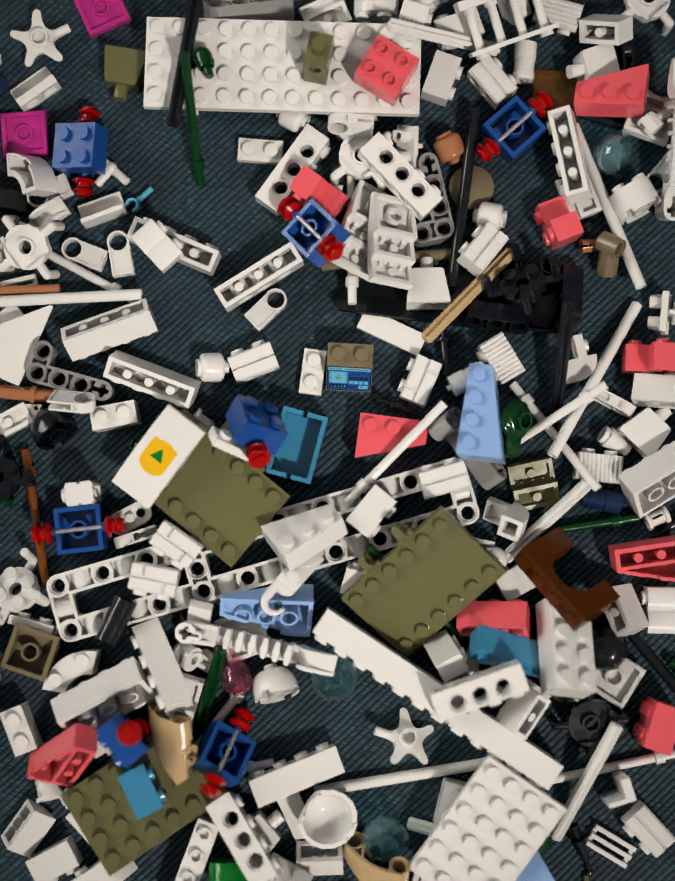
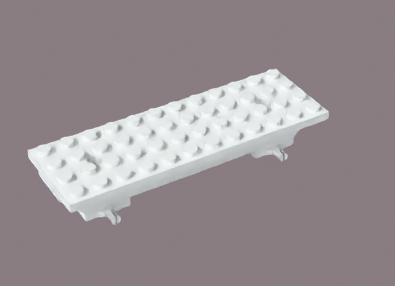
M147 17L144 109H169L185 18ZM199 18L191 59L197 116L199 111L326 115L335 112L374 114V121L377 120V116L419 117L421 39L389 32L387 30V23ZM310 31L334 35L335 45L326 85L304 81V59ZM379 34L419 58L418 69L394 106L354 83L356 69ZM199 47H206L212 53L214 77L211 79H206L204 72L199 71L195 64L194 52ZM312 67V68H311V69L314 70V71H321V70H320L319 68H317V67ZM184 97V103H183V108H182V110H186V111H187V109H186V101H185V97Z

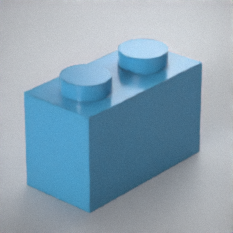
M142 763L117 777L137 820L164 807L163 801L166 800V796L161 787L156 788L153 781L156 776L150 765L146 767L145 763Z

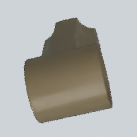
M604 231L599 235L595 244V248L599 250L597 271L598 275L602 278H613L617 275L619 257L626 248V241L608 231Z

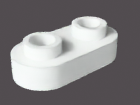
M135 502L112 514L110 517L116 518L117 513H120V516L125 518L126 531H122V534H126L150 521L153 511L152 508L147 509L141 503ZM141 508L145 510L143 517H139L137 514Z

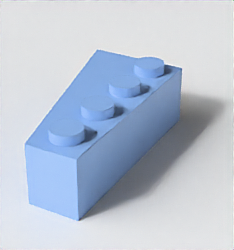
M470 363L456 454L460 459L506 464L496 371L493 365Z

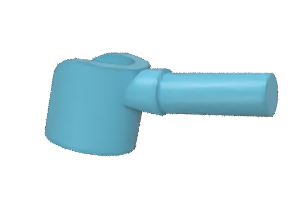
M149 186L136 199H127L125 206L128 207L132 202H135L136 206L131 212L140 211L141 203L153 191V188Z

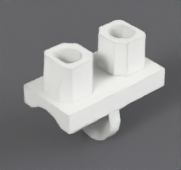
M398 124L397 129L392 131V139L396 142V150L406 154L410 160L409 163L413 168L418 167V149L423 148V143L418 142L419 126Z
M670 291L650 295V309H661L660 317L648 316L647 328L659 331L661 335H668L670 317H672L671 325H675V302H673V310H671L672 295Z

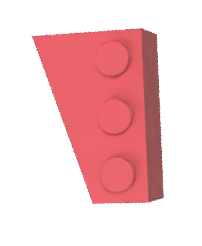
M649 63L577 82L574 96L576 116L642 118L645 116L650 80Z
M361 412L354 459L391 452L421 420ZM428 427L407 449L426 445Z
M675 535L608 545L611 568L617 573L675 582Z
M489 599L488 601L474 600L457 614L456 627L460 636L470 637V633L479 625H485L532 639L533 619L527 601L521 599H513L511 601H500L498 599Z
M75 723L29 754L27 779L71 788L97 753L98 740L96 738L98 734L96 730L99 728L88 724Z

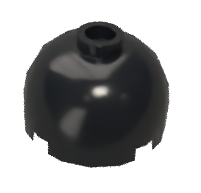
M44 407L33 418L30 432L39 449L52 450L55 449L54 445L60 441L62 445L70 441L77 433L78 428L76 426L77 422L70 412L48 410V407Z
M609 625L594 626L592 628L595 669L605 672L617 669L627 658L628 645L625 637H617Z

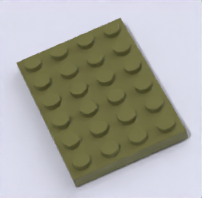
M192 736V740L190 741V743L198 746L196 740ZM148 737L147 740L152 745L151 737ZM154 747L128 768L124 766L120 768L113 760L60 795L109 876L207 811L205 807L221 797L211 798L204 795L200 784L206 783L207 780L202 773L191 767L188 768V779L176 785L163 768ZM145 763L146 767L149 765L152 767L156 776L153 779L156 788H162L166 800L163 801L165 804L163 808L137 820L117 777ZM224 786L219 787V790L222 792V795L227 793V790Z

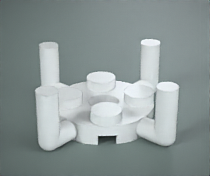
M624 0L627 10L621 15L633 16L642 23L660 19L664 23L660 29V34L663 36L668 35L674 26V20L666 12L670 5V0H654L651 3H647L644 0Z
M390 131L382 134L387 135L392 140V133ZM336 135L337 140H343L339 150L340 167L330 174V184L338 185L339 179L345 174L358 181L372 177L377 183V188L384 192L386 186L363 162L355 158L356 152L372 137ZM384 155L380 156V160L382 162L384 160Z
M3 215L2 222L9 231L5 237L4 254L6 258L0 263V272H11L15 270V267L22 270L37 269L46 280L59 278L60 272L58 270H49L44 263L52 252L47 236L54 231H63L65 224L63 222H50L41 229L33 224L16 225L20 222L18 215ZM25 241L31 244V251L28 254L22 249Z
M23 548L20 551V555L27 560L24 567H8L0 575V607L2 608L0 611V626L5 623L10 613H20L19 611L29 609L35 603L44 607L50 604V600L40 592L38 578L32 573L38 562L37 556L27 548ZM17 585H21L22 589L20 593L17 595H13L12 591L14 587H16Z

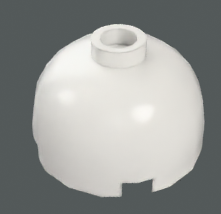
M276 663L265 665L263 667L264 670L259 672L253 681L252 688L255 703L259 700L260 704L283 701L286 694L290 693L291 697H293L300 691L293 672L282 666L277 667Z

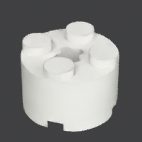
M354 0L353 17L359 23H387L390 18L398 19L399 0Z
M644 173L631 179L632 182L626 185L621 183L611 190L613 194L609 196L608 200L622 225H624L625 221L629 224L649 213L648 209L651 205H654L656 208L662 201L651 181Z

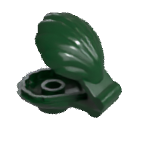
M516 399L505 406L500 418L504 455L507 458L520 456L521 439L532 425V415L528 405L521 399Z

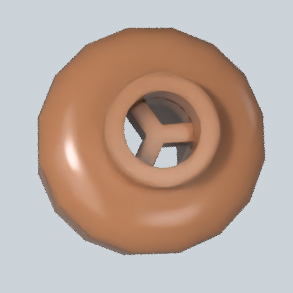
M450 129L435 137L436 141L433 143V148L441 163L449 162L450 165H453L462 160L461 155L465 151V145L458 132H452Z

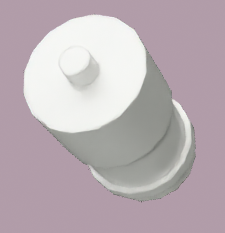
M529 39L515 42V63L512 76L517 81V84H531L535 76L534 63L536 61L537 43Z
M482 361L475 362L477 364H484ZM469 367L446 377L449 384L446 388L448 391L452 390L456 397L466 390Z

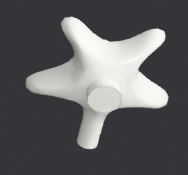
M35 9L32 13L30 30L26 32L12 30L10 35L25 44L27 49L25 65L31 67L34 60L43 54L57 62H61L63 56L56 49L55 41L72 31L68 24L52 30L46 28L42 21L40 10Z
M402 707L399 711V725L397 729L388 730L378 726L375 727L373 733L375 736L385 738L393 743L394 751L390 758L391 764H397L406 754H412L423 765L428 763L422 743L433 732L434 727L432 725L415 728L407 709Z

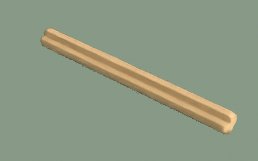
M506 247L422 332L421 335L424 341L431 343L484 289L481 281L483 276L488 275L492 281L513 260L509 247Z

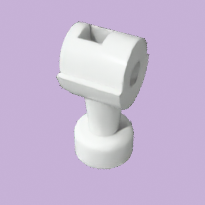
M674 99L664 103L663 110L658 113L648 112L637 122L648 137L657 133L665 125L663 122L667 118H673L674 112L668 111L667 106L674 105Z

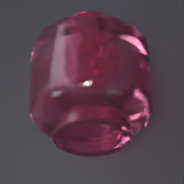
M232 660L225 664L221 673L224 690L234 696L246 694L253 684L250 667L241 660Z

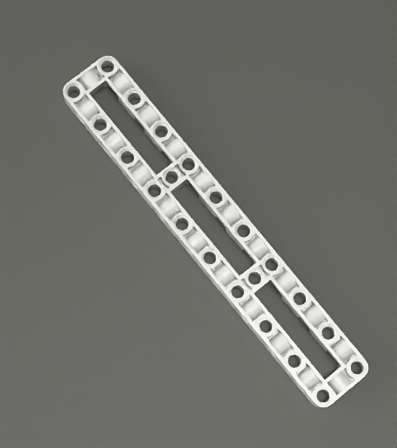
M439 461L434 463L435 467H439L444 465L443 461ZM466 465L465 469L470 487L450 492L452 505L444 508L462 526L470 525L479 518V508ZM421 467L375 480L370 486L372 488L376 484L393 499L422 491L417 473L422 471ZM407 476H413L416 479V486L412 489L407 488L404 484ZM351 487L283 507L276 515L281 514L287 518L315 509L321 501H325L328 504L331 503L341 515L353 511L362 499L359 496L351 505L344 500L355 488ZM466 506L470 507L473 511L472 517L468 520L464 519L461 515L462 509ZM434 511L398 522L407 530L410 527L414 530L420 520L428 518ZM397 522L384 525L378 531L386 536V541L383 545H376L373 541V536L369 535L367 538L362 533L342 537L324 549V561L316 570L358 558L363 552H366L365 548L369 544H372L378 551L395 547L398 540L391 534V527ZM261 532L256 539L263 538V532ZM334 545L340 546L343 550L339 558H333L329 554L330 548ZM151 546L50 577L46 588L60 637L64 641L74 642L97 635L109 607L87 614L80 613L75 598L77 592L130 577L133 561H143L142 558L146 553L153 556L152 564L168 566L171 565L172 559L166 554L163 557L151 550L153 547ZM205 546L194 561V563L199 562L204 566L203 573L201 575L195 574L192 570L193 564L189 569L185 568L189 583L178 586L176 597H170L169 601H166L164 610H160L155 606L156 594L132 600L138 604L128 625L186 609L189 607L191 599L209 602L219 599L223 594L246 591L273 583L286 566L279 557L213 576L207 556L212 551ZM102 566L107 567L109 570V576L106 579L99 575V569ZM246 571H250L254 575L255 579L251 584L245 583L242 579V575ZM58 579L65 583V588L62 592L58 591L55 587ZM202 584L210 588V594L207 597H203L199 593V587ZM71 623L77 627V634L74 636L68 632V625Z

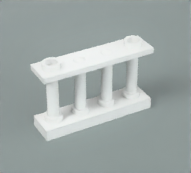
M463 0L453 5L456 14L462 12L463 16L466 15L476 51L468 54L469 58L476 56L477 61L489 57V51L540 34L541 38L554 34L553 29L560 27L559 23L549 25L542 0H532L540 29L528 33L519 1L509 0L519 36L506 40L496 4H498L497 0ZM482 4L488 9L498 43L487 48L484 46L474 13L476 12L475 7Z

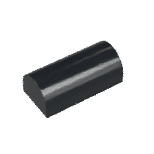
M115 594L96 638L107 644L118 646L138 603Z

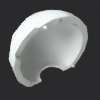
M332 788L319 789L314 792L304 805L298 820V827L303 838L312 846L321 849H333L345 844L353 836L358 824L357 811L353 801L343 792Z

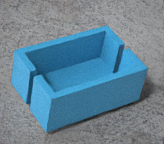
M283 406L281 417L288 435L276 454H270L271 461L267 465L266 473L287 478V475L290 474L291 480L311 485L328 417L308 412L307 418L303 417L304 411Z

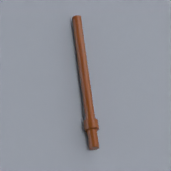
M30 449L21 450L23 463L21 472L30 470L33 476H36L35 466H32ZM26 486L32 527L34 528L37 522L42 527L36 486ZM42 540L39 546L35 541L41 585L47 584L50 576L44 540Z

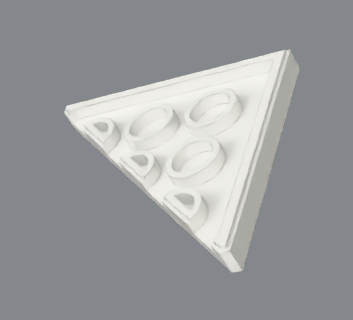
M48 305L0 324L1 379L17 386L20 385L26 372L33 346L39 341L54 306Z

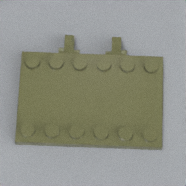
M183 408L181 413L204 429L206 433L183 467L178 470L154 504L232 568L262 532L260 526L268 524L291 496L264 474L266 471L265 467L259 469L252 468L248 461L212 446L208 435L210 429ZM227 421L220 429L224 428L230 431Z
M442 506L436 509L414 530L411 527L407 530L399 522L391 527V534L398 540L397 545L381 560L377 559L375 561L366 552H363L358 557V564L364 569L362 570L364 575L341 595V600L405 658L410 656L507 572L506 567Z

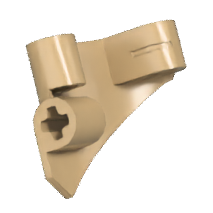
M156 700L148 703L149 731L152 745L163 768L175 784L179 785L188 779V768L196 762L198 757V747L190 743L192 740V718L187 715H178L168 719L169 715L166 716L164 709L159 710Z
M355 831L353 836L343 845V856L359 881H409L411 866L405 857H394L390 861L389 870L378 867L364 858L365 837L362 833Z

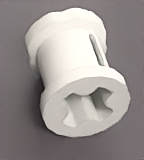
M664 504L642 517L649 531H653L654 527L664 522L670 523L672 521L669 511Z

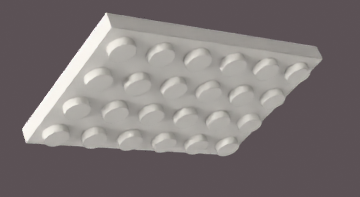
M488 753L410 861V871L425 881H515L567 811V808Z

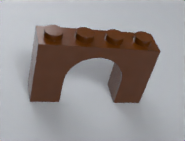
M558 527L524 546L514 561L575 632L610 609L620 598V595L605 579L587 590H575L565 585L557 577L553 563L564 557L574 545L570 538Z

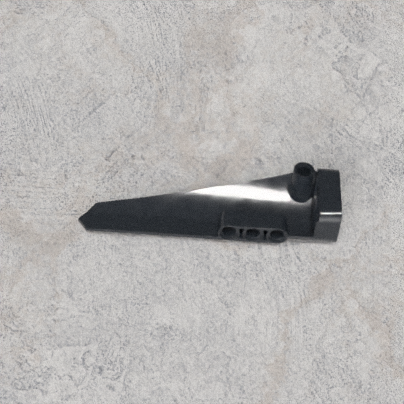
M551 257L542 259L538 266L544 275L552 274L549 261L552 259ZM562 264L560 266L561 281L547 284L546 292L544 293L543 291L539 296L540 299L532 304L533 313L531 315L525 314L523 306H516L514 302L509 300L508 302L505 301L503 296L487 298L483 289L449 326L511 334H525L528 331L559 334L562 303L573 302L575 304L572 336H574L582 317L584 268L582 266ZM501 271L491 281L493 289L500 287L504 271ZM459 275L457 288L448 287L450 304L476 278L474 275ZM372 282L359 283L356 305H348V288L346 287L332 299L338 310L342 312L432 323L444 311L406 310L408 290ZM522 284L519 286V288H524L528 286V284Z

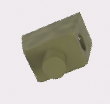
M310 31L304 59V81L321 85L327 84L335 45L334 35ZM312 67H317V68H319L321 71H314V70H312L311 68H312Z
M105 44V82L108 87L114 88L113 99L125 102L128 91H140L145 76V51Z

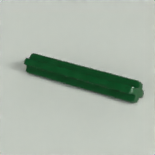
M216 647L213 653L192 725V730L196 733H204L227 656V650L223 649V647Z

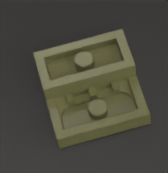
M550 456L506 465L513 501L522 504L527 510L554 505L560 500L558 482L555 479L553 462Z

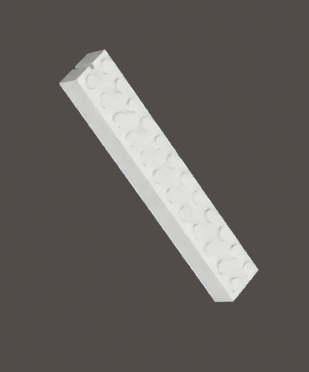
M328 606L313 628L314 639L323 645H326L328 642L334 646L333 651L344 659L346 656L353 659L354 666L362 671L368 669L372 672V677L383 685L385 682L389 683L394 693L402 698L407 695L410 701H412L411 704L421 711L426 708L429 710L431 717L439 722L428 690L445 683ZM460 695L454 696L451 699V704L459 705L463 697ZM482 708L477 713L471 715L464 713L458 715L456 720L448 722L450 730L460 737L465 734L473 746L479 750H482L484 747L490 755L501 762L505 761L506 765L518 774L522 775L523 773L526 775L525 778L540 789L544 787L549 790L564 767L554 756L530 740L526 739L525 741L512 734L495 720L496 717Z

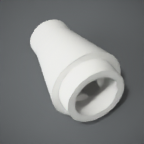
M605 426L597 436L600 446L617 451L623 456H626L632 448V445L614 427Z

